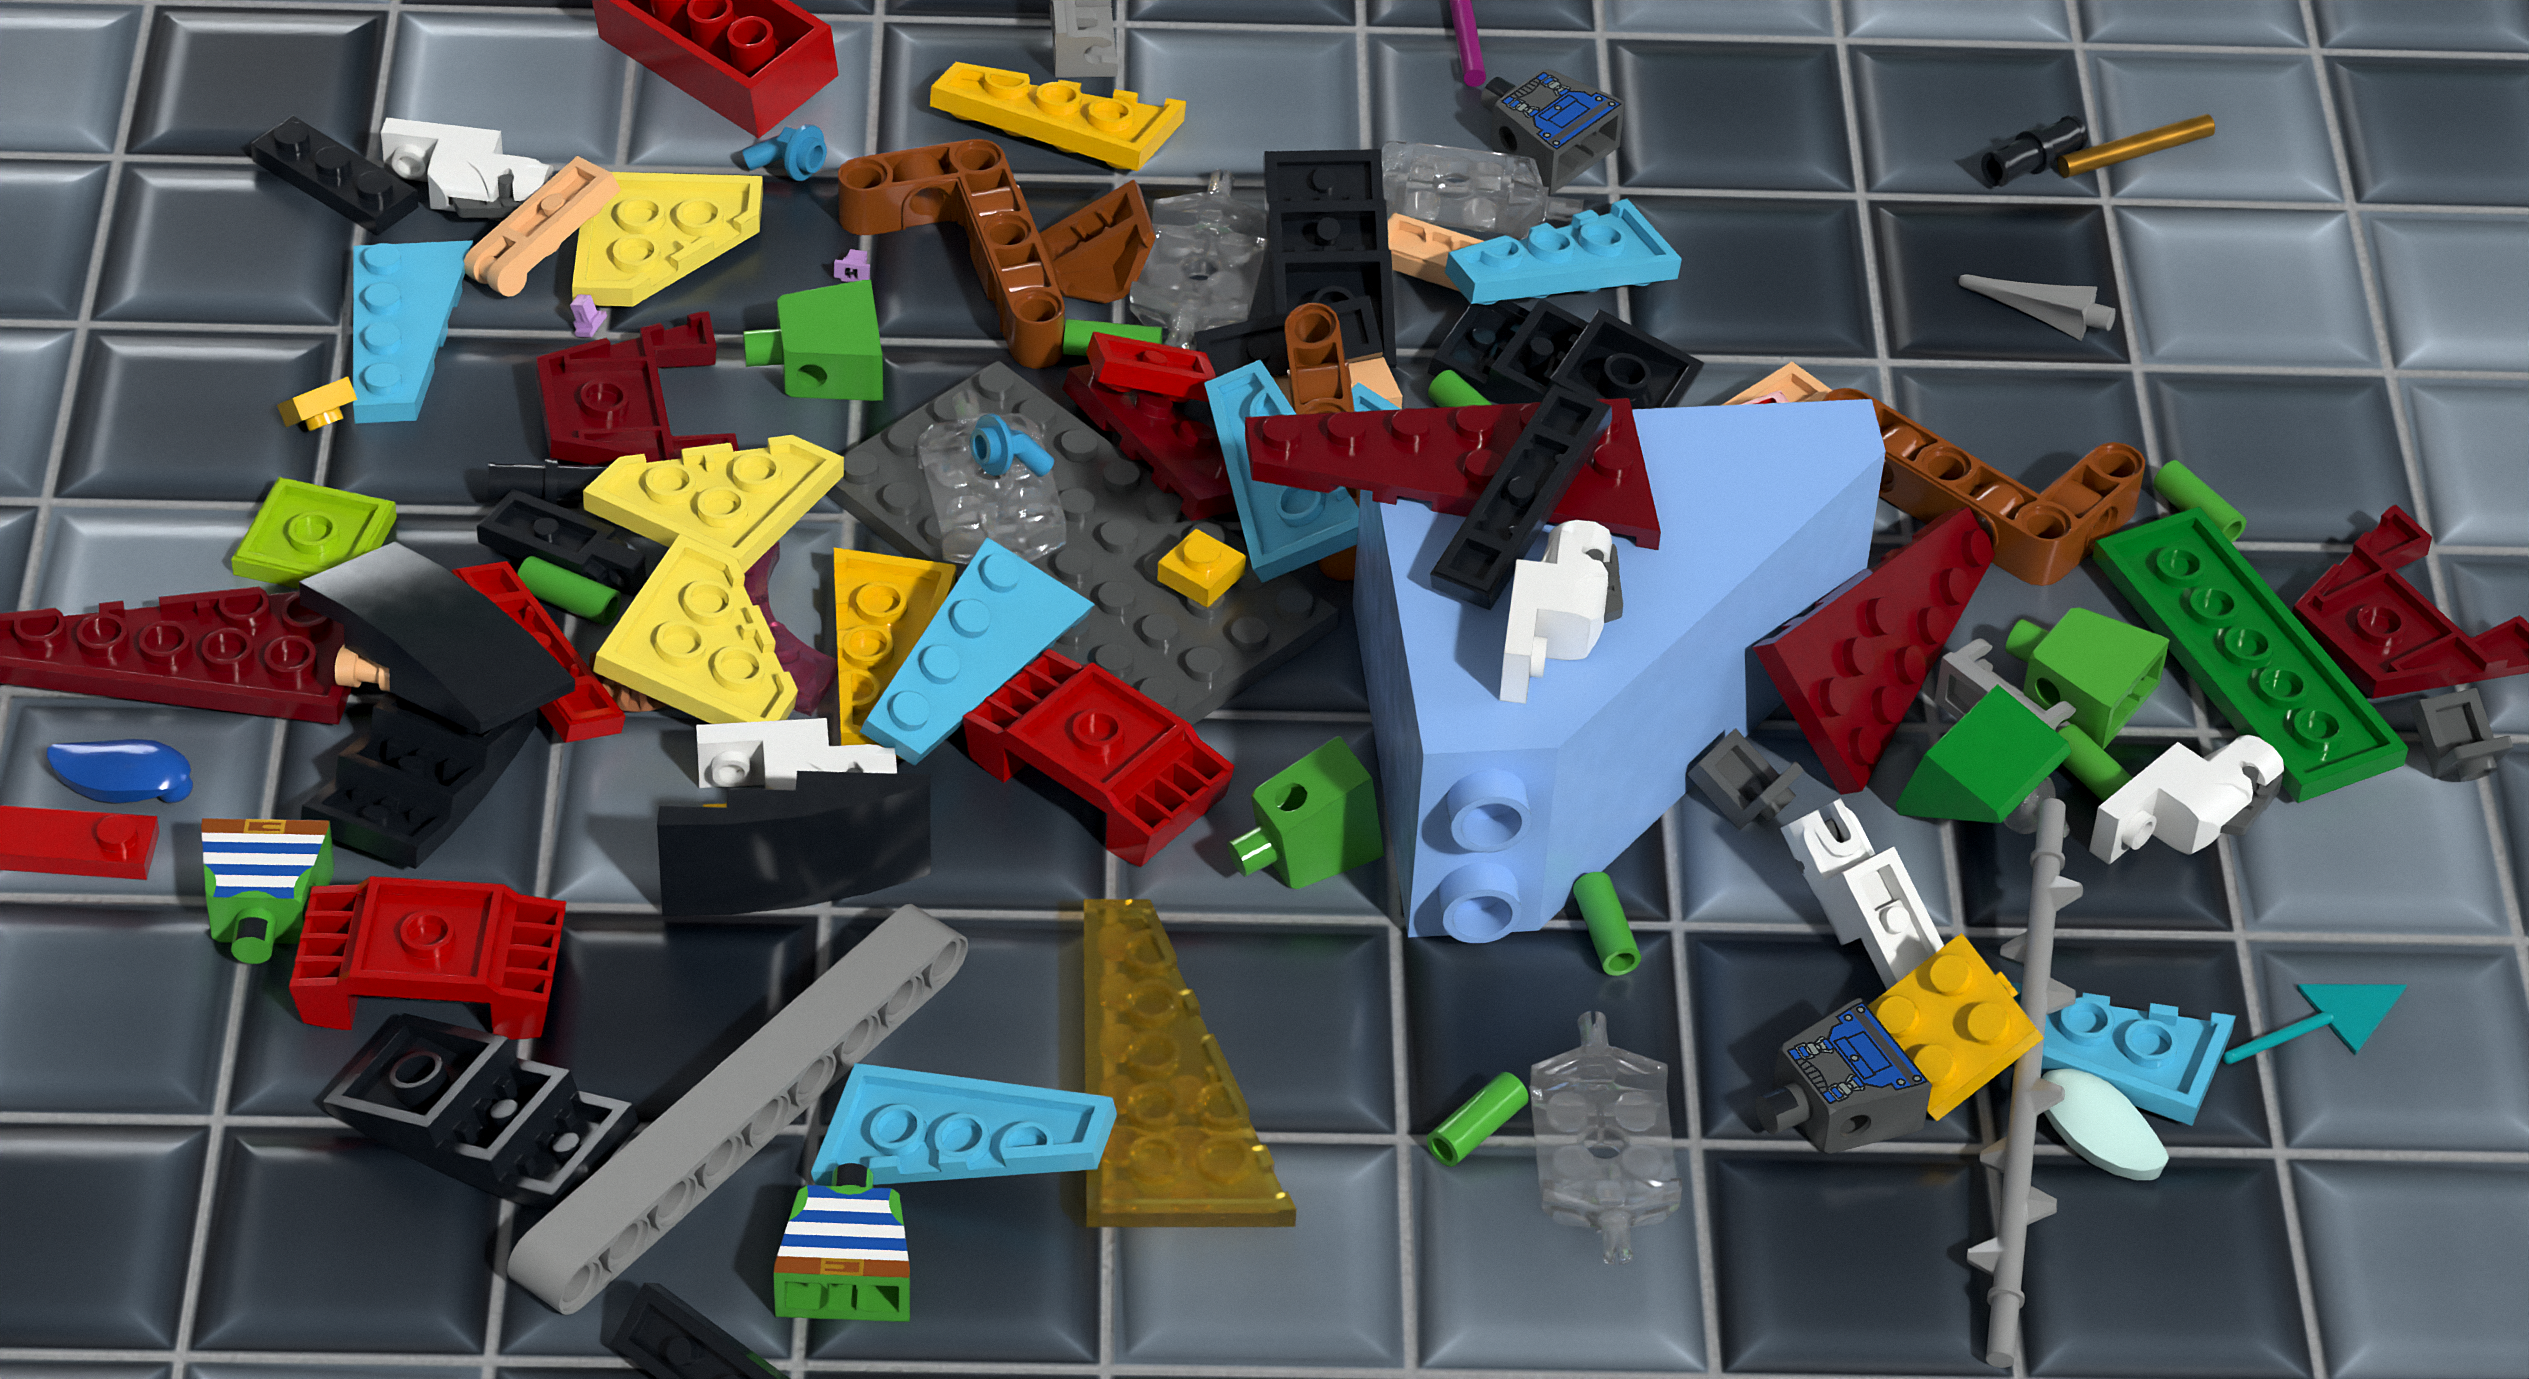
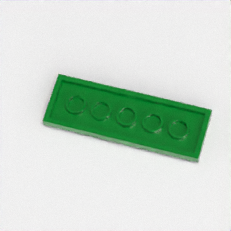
M2200 506L2096 540L2092 559L2153 632L2170 640L2168 645L2169 651L2241 736L2251 735L2259 737L2273 746L2282 757L2284 771L2281 773L2283 775L2281 784L2297 803L2404 766L2408 752L2406 744Z

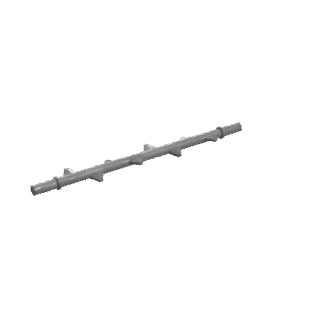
M2055 798L2044 799L2039 804L2035 850L2030 855L2033 876L2027 931L2002 945L2000 949L2002 959L2024 967L2020 1007L2043 1037L2045 1036L2046 1015L2075 1004L2076 990L2051 978L2050 972L2056 911L2083 895L2081 883L2059 876L2060 871L2065 866L2062 843L2066 805L2061 800ZM2044 1039L2013 1062L2014 1073L2008 1135L1980 1152V1162L1982 1165L2004 1173L1998 1237L1969 1248L1967 1252V1262L1994 1277L1993 1287L1987 1294V1302L1991 1306L1986 1361L1988 1364L1998 1368H2006L2014 1364L2019 1309L2023 1307L2025 1295L2021 1291L2027 1225L2057 1213V1199L2031 1186L2037 1116L2063 1101L2065 1097L2063 1086L2041 1078Z

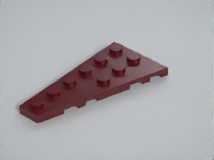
M1596 399L1611 405L1612 421L1547 522L1558 524L1574 520L1596 522L1609 529L1611 533L1636 537V547L1659 550L1661 530L1630 399ZM1541 402L1245 417V442L1251 478L1253 481L1328 494L1339 486L1373 491L1372 501L1392 505L1397 504L1398 496L1431 501V511L1467 517Z
M1968 506L1947 510L1913 534L1912 541L1904 547L1892 549L1880 557L1882 562L1877 566L1863 569L1816 602L1815 609L1804 617L1793 618L1783 625V632L1774 638L1764 639L1752 647L1841 795L1863 791L1995 556L1988 535L1980 528Z
M257 586L159 597V606L125 609L124 601L122 600L99 603V612L63 616V613L56 609V607L0 613V683L336 725L340 723L352 687L337 685L335 681V662L340 648L344 645V625L301 606L299 591L267 594L265 590Z

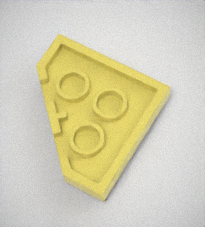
M611 172L621 191L610 199L596 216L588 219L579 227L572 282L573 300L578 294L591 295L595 306L633 307L759 233L763 200V177Z
M794 435L768 438V447L735 452H733L731 443L681 449L680 459L646 463L645 454L622 456L616 459L583 490L584 510L669 548L678 535L682 534L737 558L743 573H745L844 476V457Z
M682 534L678 535L597 652L593 669L595 673L710 724L786 720L795 707L798 693L790 672L783 671L774 652L776 642L759 605H752L745 590V575L737 558Z

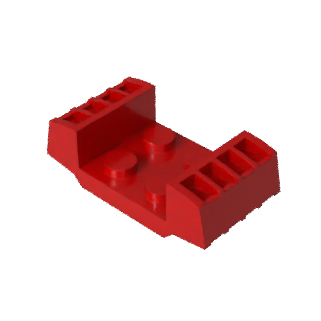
M1049 648L1031 665L1024 667L1023 671L1016 677L1005 682L1004 686L992 696L986 697L982 704L963 716L969 755L976 763L1003 783L1028 763L1107 813L1106 850L1139 867L1147 863L1150 858L1165 848L1169 842L1184 832L1187 827L1199 817H1202L1206 811L1226 796L1234 771V765L1203 742L1191 724L1095 663L1091 662L1081 665Z
M370 876L356 885L312 886L289 990L303 1023L324 1028L352 1030L359 995L490 1003L493 1034L508 1037L509 1040L540 1038L546 1017L567 903L566 901L518 894L505 884Z

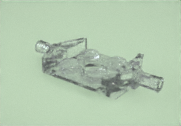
M1388 140L1382 148L1384 199L1387 201V221L1394 212L1433 225L1465 228L1478 232L1504 233L1519 241L1528 238L1529 229L1537 226L1539 221L1545 222V218L1572 222L1574 214L1583 212L1584 199L1548 197L1549 187L1543 186L1536 161L1528 156L1401 140ZM1449 178H1459V179H1463V180H1465V181H1464V182H1451V181H1447L1446 179H1449Z
M1221 169L1211 173L1207 193H1195L1154 200L1152 226L1156 239L1138 281H1132L1130 310L1145 326L1169 329L1165 345L1173 347L1180 345V348L1191 350L1194 332L1245 322L1249 319L1267 248L1266 217L1264 212L1230 197L1235 177L1228 170H1225L1222 181H1220ZM1204 275L1209 278L1207 280H1194L1189 277Z
M967 390L968 403H966L963 391L957 393L952 399V404L957 414V421L934 423L917 440L918 469L924 470L939 526L942 559L969 565L987 537L1028 563L1065 545L1066 519L1052 471L1050 470L1042 477H1037L1014 457L1008 471L1005 474L999 475L1000 479L987 480L980 478L979 475L986 473L981 465L976 463L972 456L970 437L975 430L979 418L988 413H981L978 395L975 392ZM1020 413L998 415L1011 429L1024 432L1045 450L1041 433L1036 423Z
M1591 1011L1580 1015L1577 1021L1580 1030L1581 1047L1531 1066L1529 1091L1541 1209L1560 1225L1595 1228L1596 1233H1602L1604 1261L1610 1265H1615V1253H1617L1618 1249L1619 1265H1624L1633 1259L1630 1239L1631 1227L1660 1224L1680 1207L1682 1178H1677L1666 1094L1668 1065L1608 1045L1606 1016L1601 1012L1595 1011V1024L1592 1027ZM1593 1145H1607L1614 1148L1619 1155L1603 1159L1593 1156L1587 1149Z

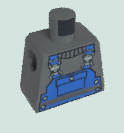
M1551 69L1539 71L1518 87L1501 77H1495L1486 85L1482 92L1481 105L1493 112L1490 138L1493 151L1549 196L1620 147L1625 102Z
M1858 998L1791 1038L1780 1047L1774 1072L1773 1090L1758 1096L1755 1101V1108L1760 1123L1768 1133L1774 1135L1799 1125L1819 1151L1832 1154L1924 1129L1932 1084L1863 1000Z

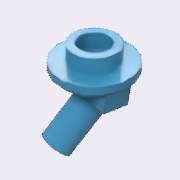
M805 124L797 130L785 126L779 136L747 147L742 151L750 171L783 159L787 175L796 181H804L822 167L826 159L827 147L822 130L815 125Z
M993 413L979 418L975 430L970 437V450L977 464L981 465L987 474L992 476L1005 474L1011 467L1014 457L1037 477L1046 475L1054 465V458L1030 436L1020 430L1011 429L1000 416Z

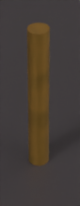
M2204 114L2062 155L2057 160L2058 170L2064 178H2068L2210 137L2215 133V123L2209 114Z

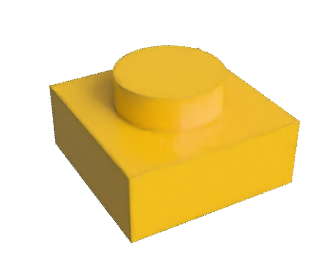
M345 377L291 398L277 406L286 427L305 420L308 430L312 431L343 419L339 407L357 400L349 377Z
M1195 529L1158 562L1157 580L1208 608L1245 574L1246 555Z

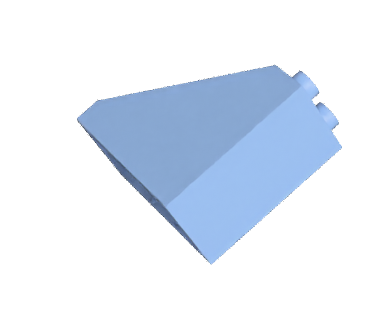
M1872 399L1632 409L1661 530L1659 550L1636 547V537L1610 532L1612 544H1615L1617 547L1623 598L1622 617L1604 623L1598 641L1586 658L1578 660L1545 658L1543 678L1530 677L1526 704L1499 701L1515 573L1491 610L1433 589L1431 587L1430 573L1467 517L1431 511V501L1398 496L1396 505L1372 501L1373 491L1360 490L1353 610L1408 938L1451 935L1462 942L1487 943L1501 939L1511 932L1539 931L1575 897L1573 886L1580 877L1591 872H1602L1696 784L1687 773L1735 728L1745 738L1784 702L1752 647L1764 639L1774 638L1783 632V625L1793 618L1804 617L1815 609L1816 602L1863 569H1867L1886 452ZM1547 522L1523 560L1541 562L1548 545L1549 533L1560 524Z

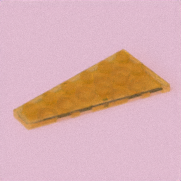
M1084 899L1085 1094L1112 1097L1117 1111V1116L1098 1168L1086 1170V1227H1295L1297 1209L1289 1192H1283L1274 1173L1275 1163L1266 1144L1261 1145L1249 1120L1250 1110L1214 1034H1209L1200 1016L1201 1006L1193 989L1187 988L1177 967V955L1151 900Z

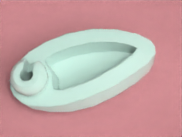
M2076 1069L2050 1070L2041 1077L2044 1080L2063 1086L2065 1090L2064 1100L2044 1111L2054 1129L2072 1149L2091 1164L2114 1175L2133 1180H2154L2160 1176L2169 1160L2166 1149L2141 1113L2112 1084L2091 1073Z

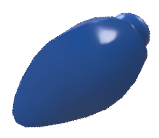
M123 739L53 744L47 748V758L60 781L75 792L95 801L127 803L160 796L165 802L177 803L188 797L193 789V781L189 776L191 768L185 756L171 746L155 740Z

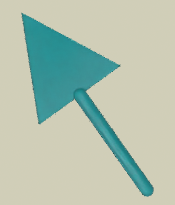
M2298 984V991L2318 1014L2226 1051L2222 1055V1060L2225 1064H2233L2325 1025H2329L2351 1052L2356 1055L2406 990L2407 984Z

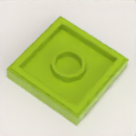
M278 477L231 559L233 575L299 589V581L380 548L397 518L396 504L394 501Z

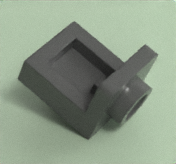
M2477 688L2422 699L2410 708L2434 779L2455 774L2459 775L2462 782L2483 778L2497 771L2496 762L2514 748L2509 735L2494 738Z
M1735 728L1697 763L1687 775L1733 824L1741 830L1759 813L1769 822L1796 797L1788 786L1804 769L1795 761L1779 775Z

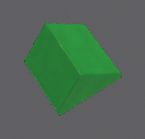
M1997 684L1925 753L1895 805L1899 815L2001 823L2072 751L2066 739Z

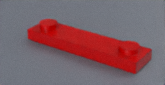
M508 561L452 570L451 573L488 597L527 630L575 679V691L538 707L565 743L622 733L626 715Z
M0 805V870L147 880L160 833L158 817Z

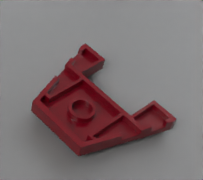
M709 311L687 315V324L664 330L661 323L640 328V337L611 345V342L606 337L537 356L535 377L550 458L591 465L612 464L619 457L645 454L646 463L680 459L681 449L731 443L733 452L739 451L735 433L673 436L670 432L658 368L715 365L717 346Z
M2396 504L2389 507L2381 515L2379 525L2371 533L2365 532L2354 543L2352 553L2340 565L2334 563L2299 599L2293 607L2292 614L2343 673L2371 699L2529 673V623L2520 615L2470 638L2395 571L2428 555L2432 536Z

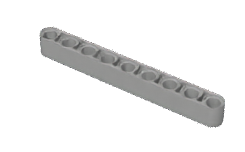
M906 904L899 908L534 1225L518 1241L510 1255L507 1266L509 1277L562 1314H574L583 1308L851 1070L854 1063L860 1062L941 990L957 974L962 966L968 950L967 938L913 904Z

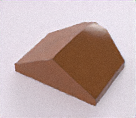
M1134 179L1039 233L1052 265L1061 295L1104 304L1123 299L1136 286L1156 239L1140 186Z

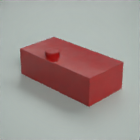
M592 0L599 38L758 139L839 76L831 26L790 0Z

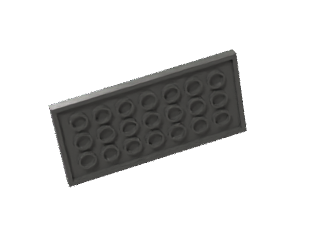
M999 360L843 454L844 476L825 494L907 558L956 565L955 585L988 537L1093 602L1095 605L1090 614L1074 629L1071 627L1050 649L1081 665L1091 662L1095 663L1190 723L1191 726L1338 628L1339 610L1289 573L1262 583L1253 570L1248 548L1243 539L1213 517L1191 521L1180 510L1183 498L1176 491L1174 493H1163L1151 480L1153 473L1135 460H1131L1123 451ZM993 413L1000 416L1011 429L1020 430L1030 436L1054 458L1055 461L1051 470L1046 475L1037 477L1014 457L1011 467L1005 474L999 476L987 474L981 465L976 463L970 450V437L975 430L979 418ZM1195 529L1246 555L1245 574L1208 608L1157 580L1158 562Z

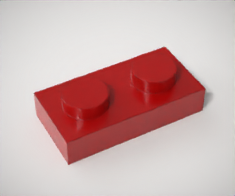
M1094 331L1086 351L1097 381L1120 392H1131L1135 388L1159 393L1164 398L1174 402L1185 403L1190 401V399L1209 402L1204 383L1217 378L1205 352Z

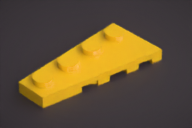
M955 62L931 86L930 94L931 107L950 112L958 119L982 122L1001 128L1005 133L1012 136L1033 138L1052 144L1063 152L1080 153L1106 161L1111 167L1139 171L1184 122L1186 101L1166 98L1164 107L1138 103V93L1118 89L1114 90L1113 98L1081 93V83L1060 79L1058 82H1049L1041 86L1031 85L1029 75L1025 73Z
M833 547L841 746L871 744L883 747L862 734L860 730L954 588L956 565Z

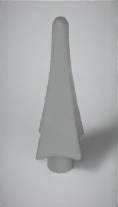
M1968 274L1961 275L1959 278V285L1961 287L2014 307L2048 323L2079 341H2082L2088 326L2110 331L2114 323L2115 308L2095 303L2097 286L2024 283Z

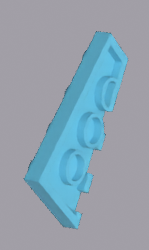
M1628 199L1612 203L1610 213L1599 216L1591 209L1574 214L1571 225L1555 229L1548 223L1531 227L1528 238L1519 241L1504 235L1448 253L1445 273L1471 304L1489 305L1499 300L1524 297L1545 298L1550 294L1574 291L1596 292L1601 288L1624 285L1646 286L1652 282L1678 279L1682 259Z
M473 240L403 244L379 243L375 245L353 246V390L357 397V400L353 401L355 424L417 420L435 370L434 359L439 346L443 347L448 334V320L453 307L458 306L463 292L464 259L470 249L473 248Z
M1255 361L1205 382L1251 564L1262 583L1356 545L1359 508L1345 487L1339 486L1328 494L1252 480L1245 442V417L1297 415L1262 361Z
M987 537L865 720L860 732L885 748L894 747L896 755L915 766L964 724L963 716L966 713L973 711L984 702L986 697L992 696L1004 686L1005 682L1012 680L1024 667L1033 660L1036 661L1048 648H1052L1056 640L1071 627L1074 629L1090 614L1095 604Z
M2009 981L2018 992L2014 999L2020 1006L2022 983ZM2083 993L2082 997L2076 998L2075 1004L2046 1015L2041 1074L2058 1069H2076L2091 1073L2112 1084L2134 1106L2191 1126L2194 1123L2231 1036L2236 1017L2234 1015L2214 1012L2211 1013L2210 1021L2178 1016V1007L2150 1003L2148 1012L2109 1006V996Z
M854 1063L811 1170V1175L815 1185L831 1186L834 1169L847 1163L861 1164L869 1168L874 1175L873 1185L1093 1170L1099 1166L1117 1116V1111L1113 1098L1108 1096Z

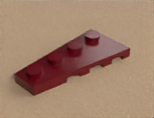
M1091 364L1069 368L1062 390L1102 430L1118 432L1122 436L1119 448L1131 460H1145L1154 468L1151 477L1153 483L1163 493H1174L1176 491L1183 498L1180 510L1191 521L1238 511L1220 441L1215 437L1216 434L1212 428L1201 422L1191 420L1174 408L1171 400L1164 398L1159 393L1135 388L1131 392H1120L1105 386L1102 382L1097 381Z

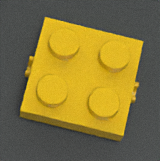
M1962 932L1868 1005L1872 1013L1932 1084L1927 1111L1936 1121H1939L2044 1039L2015 1001L2014 997L2018 995L2016 989L2001 971L1996 975Z

